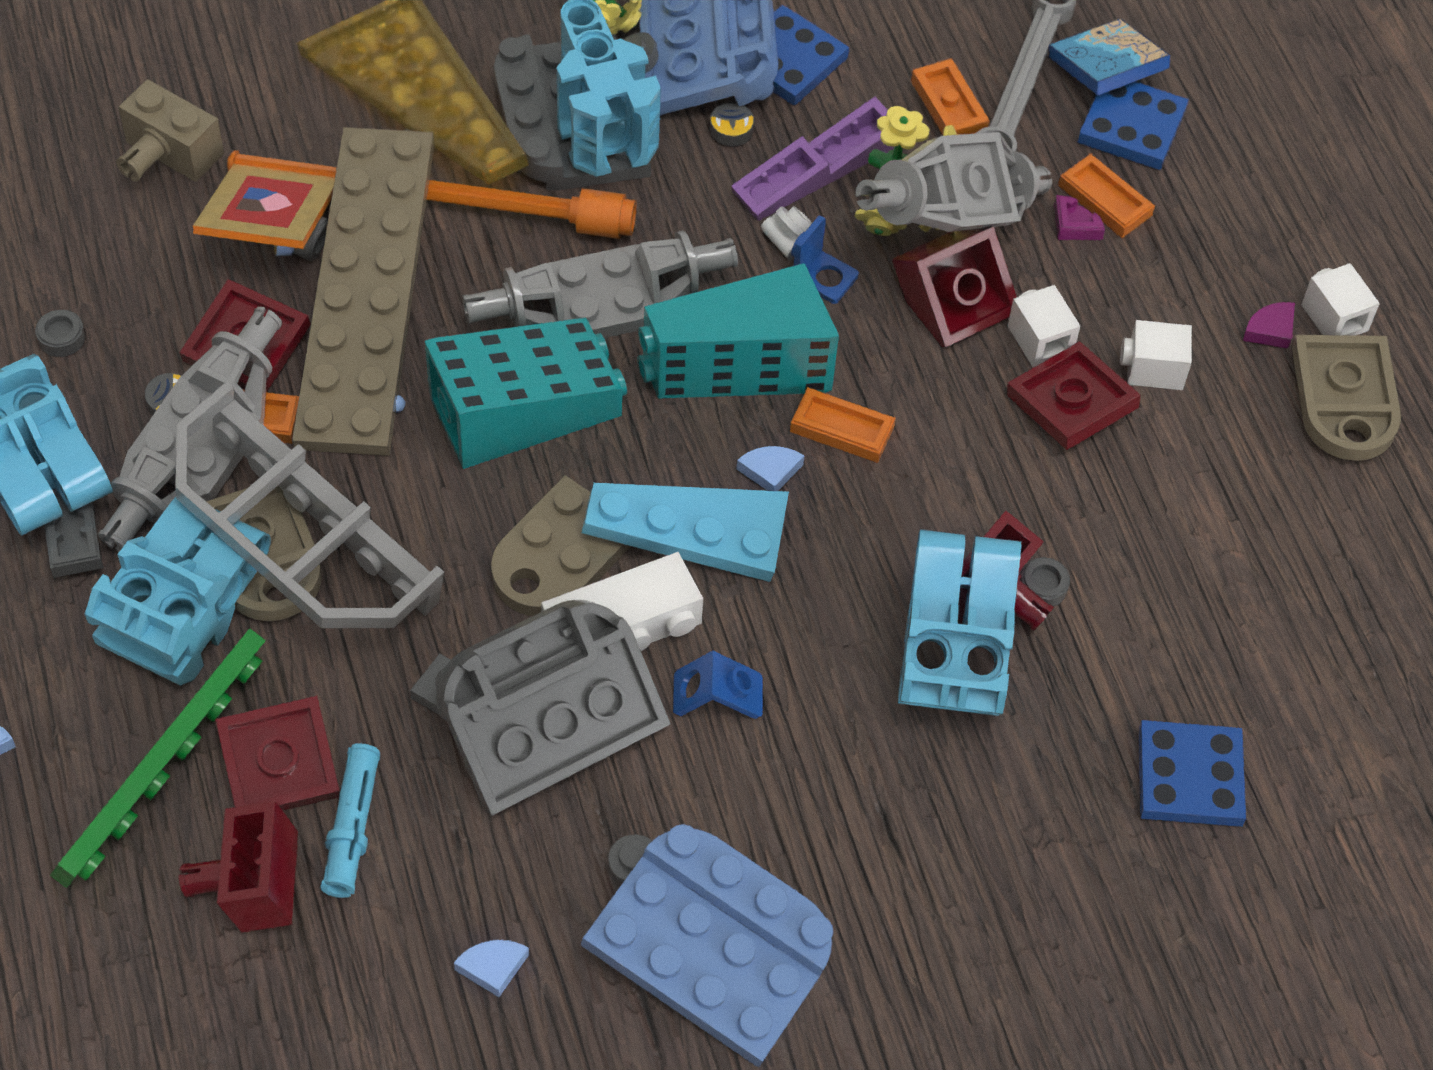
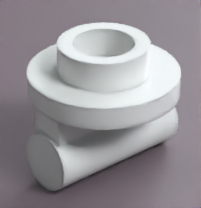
M780 206L772 217H769L762 223L761 230L788 260H792L794 257L791 256V250L796 239L810 227L812 222L795 206L789 211Z

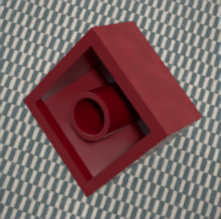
M994 226L951 231L892 259L906 302L941 347H948L1010 317L1013 299L1017 298Z

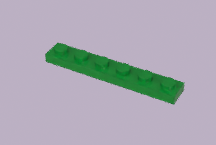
M251 628L248 629L50 874L52 878L65 888L70 885L76 876H79L86 882L106 857L98 850L109 835L117 840L123 836L138 817L131 808L143 794L151 801L170 777L168 773L162 770L170 759L175 755L181 761L184 760L202 737L194 731L204 717L214 722L233 699L225 693L233 681L237 679L242 684H245L263 660L255 654L264 644L265 639Z

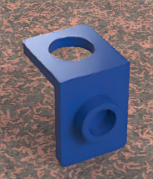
M819 215L810 227L796 239L791 250V256L794 257L793 266L805 263L821 298L832 304H837L858 279L859 271L822 251L826 218ZM830 269L838 272L842 277V281L836 286L827 287L817 281L816 275L822 270Z
M712 650L676 670L674 674L673 713L683 716L714 700L753 719H757L763 714V677L761 673ZM700 673V684L693 696L687 698L686 688L688 682L695 674Z

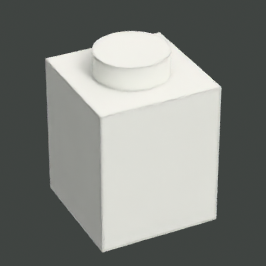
M1349 263L1335 269H1323L1311 277L1301 305L1322 335H1359L1369 331L1380 303L1352 264Z
M1052 285L1040 290H1028L1019 297L1014 298L1008 328L1032 367H1035L1076 344L1080 324L1056 286Z
M1136 320L1131 338H1123L1121 345L1120 365L1128 366L1127 383L1136 386L1183 390L1191 366L1192 326Z

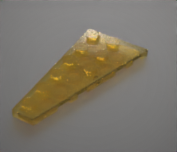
M386 0L297 42L300 54L410 131L433 132L434 147L488 185L528 166L525 152L422 0Z

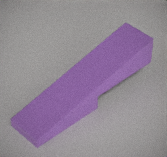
M873 97L808 143L803 136L734 183L731 186L733 193L759 221L776 212L780 206L786 207L868 163V156L873 149H879L886 153L894 149V146L891 147L883 144L880 139L881 130L877 127V120L882 116H886L888 110L876 97Z

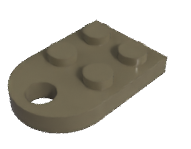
M1295 335L1291 346L1302 417L1306 432L1312 441L1325 452L1346 460H1368L1385 452L1391 446L1401 422V412L1387 336ZM1344 431H1359L1365 436L1366 441L1354 442L1346 437Z
M566 475L499 542L493 553L491 569L494 589L499 598L509 608L524 615L534 616L541 612L542 602L598 582L631 547L581 533L590 491ZM520 579H531L539 585L536 590L527 594L519 593L512 588V585Z
M279 486L274 488L239 519L270 535L271 544L267 556L284 571L289 569L314 546L302 512L296 510L287 501L283 490ZM246 489L206 502L214 509L222 511ZM319 564L298 583L314 598L317 596L321 586V565ZM258 571L235 602V609L249 618L261 621L282 620L301 612L288 598L280 601L267 598L265 596L266 593L275 586Z

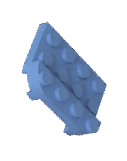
M642 0V6L639 10L642 14L640 17V31L650 34L655 39L659 53L657 63L650 71L645 73V78L656 76L661 86L660 115L734 96L738 105L742 106L754 100L766 99L772 94L774 90L773 81L778 71L772 0Z
M681 824L658 836L645 848L639 862L583 937L581 946L759 1068L827 965L831 953L833 927L812 901L716 836L694 829L689 825Z

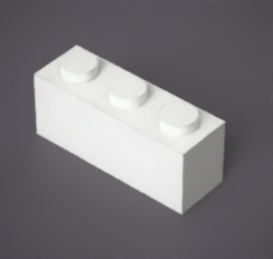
M679 552L541 603V612L569 600H587L605 606L627 621L641 651L652 642L668 636L679 637L685 635L697 625L702 624L703 597Z

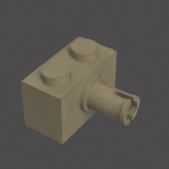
M149 79L119 106L125 139L132 147L116 160V165L125 177L129 178L131 176L132 181H138L158 160L196 182L224 154L218 118Z

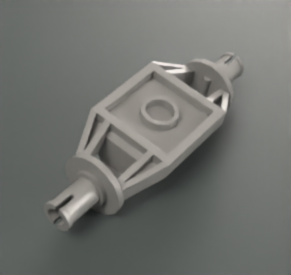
M1000 132L946 135L925 142L901 160L887 162L880 168L875 176V180H863L858 184L855 195L856 197L869 196L870 199L857 201L861 209L866 211L877 209L885 221L891 224L906 225L916 223L950 232L989 226H1007L1019 222L1023 212L1036 199V195L1045 194L1050 190L1052 179L1040 180L1039 176L1051 175L1050 171L1044 166L1034 167L1033 162L1026 155L1012 151Z
M683 230L676 232L674 239L648 241L544 263L517 273L514 272L512 267L503 269L504 283H502V288L471 295H462L464 312L469 325L474 324V322L506 315L512 319L515 327L587 318L594 334L601 333L604 338L638 331L639 327L644 326V306L698 292L699 274L737 267V251L735 245L733 246L731 238L693 247L687 233ZM678 269L680 278L660 291L658 275ZM548 299L553 314L524 309L523 301Z
M258 306L238 336L222 331L216 333L212 338L213 347L175 383L128 450L120 476L114 478L110 483L113 491L112 494L121 504L103 530H100L98 533L99 539L108 547L113 549L115 544H117L115 549L120 552L125 543L134 538L146 520L156 523L171 501L176 497V490L162 500L155 495L166 482L176 486V424L226 381L234 387V400L264 425L266 378L272 373V365L262 352L276 331L282 326L281 319L275 313L269 310L264 317L263 314L266 309ZM242 373L249 376L245 391L237 384ZM213 417L187 439V485L205 501L216 497L244 456L236 448L233 450L226 448L216 438L213 432Z

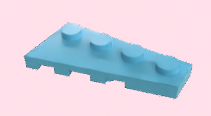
M593 483L581 533L664 555L679 552L683 560L770 582L776 569L789 492Z

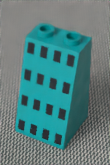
M805 263L644 306V326L638 328V336L643 354L637 357L643 381L645 383H652L658 399L805 394L807 387L823 393L832 391L839 334Z
M587 318L437 337L425 341L429 397L463 469L622 416V396L627 395L625 379L619 368L612 369L608 361L609 351L606 341L601 333L594 334Z

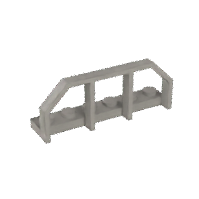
M228 381L176 424V499L320 628H394L415 608L426 616L439 604L444 571L438 566L432 571L426 569L370 519L371 507L363 501L356 507L305 462L306 450L299 444L291 450L235 401L234 387ZM212 417L213 432L216 438L226 448L230 450L236 448L248 459L251 469L260 477L220 513L187 485V439ZM277 486L283 490L285 498L299 512L307 511L319 522V526L325 534L318 543L286 571L281 569L233 526ZM343 543L355 554L357 562L367 573L373 576L378 574L391 585V590L399 601L392 608H325L298 583Z

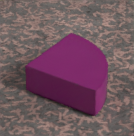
M1056 195L1054 211L1058 240H1103L1105 228L1097 213L1094 212L1092 214L1089 210L1079 205L1078 200L1075 198Z
M1274 303L1258 310L1248 322L1243 341L1289 348L1292 340L1295 303Z

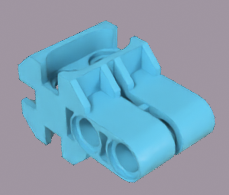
M568 0L561 9L562 44L561 62L557 67V128L562 139L571 138L569 158L574 168L596 177L610 174L611 167L606 156L625 151L632 168L647 165L659 147L661 86L656 76L645 78V66L648 64L646 52L643 47L623 39L614 40L603 13L596 2L592 0Z
M36 354L27 356L0 369V503L21 536L63 516L60 505L52 491L55 488L71 512L113 492L101 463L79 430L65 397L57 384L52 386L46 367Z
M175 497L146 537L141 536L125 543L117 554L121 569L111 582L109 577L104 574L100 577L92 589L85 616L89 624L99 625L92 634L96 645L181 686L194 680L203 668L201 652L211 640L212 644L218 646L227 634L235 610V602L250 583L257 570ZM240 520L233 524L266 555L268 554L271 544V537L268 533Z
M920 529L905 630V648L900 672L898 704L999 716V714H1003L1008 689L1009 674H1007L1009 653L1013 646L1014 608L1021 542L975 536L968 578L961 577L965 535ZM960 588L967 589L962 624H958ZM932 641L941 646L944 652V660L940 667L928 669L919 663L916 651L921 643ZM981 647L987 649L992 654L994 667L989 674L978 675L970 670L967 657L972 649Z

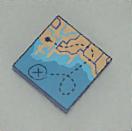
M1121 18L1049 44V58L1096 95L1170 68V54Z

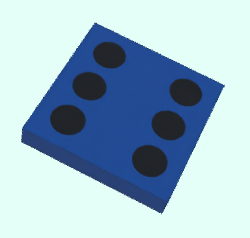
M781 5L774 12L778 71L773 81V92L795 106L848 58L849 46L788 7Z
M1132 82L1096 95L1079 133L1077 143L1161 170L1187 109L1189 99L1138 82Z
M1142 720L1139 726L1140 819L1243 827L1246 820L1242 728Z

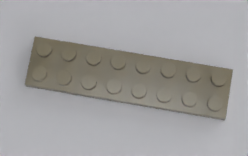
M343 127L292 438L294 447L299 444L306 451L390 456L396 415V400L399 394L435 144L433 132Z

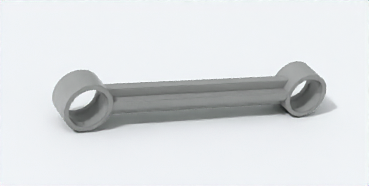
M1033 0L1032 13L1034 19L990 127L983 128L977 133L1000 132L1010 149L1016 151L1017 141L1014 134L1049 50V44L1053 40L1058 25L1065 24L1072 18L1076 0H1062L1065 4L1060 5L1051 4L1045 0Z

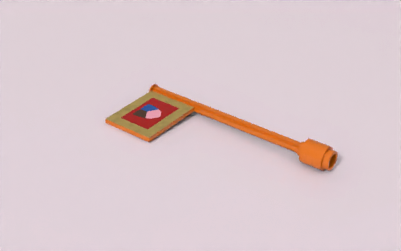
M239 150L233 151L227 160L228 173L194 223L193 234L303 249L332 199L337 167L240 154ZM429 180L427 200L569 219V223L576 224V233L615 239H620L621 235L632 236L637 211V201L626 199V194L582 188L579 197L572 196L571 199Z

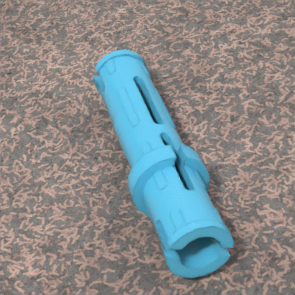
M353 744L351 748H348V757L339 794L334 827L326 835L325 847L329 852L320 888L324 893L333 897L345 898L354 894L359 859L367 851L368 838L364 834L378 761L381 757V752L368 744Z

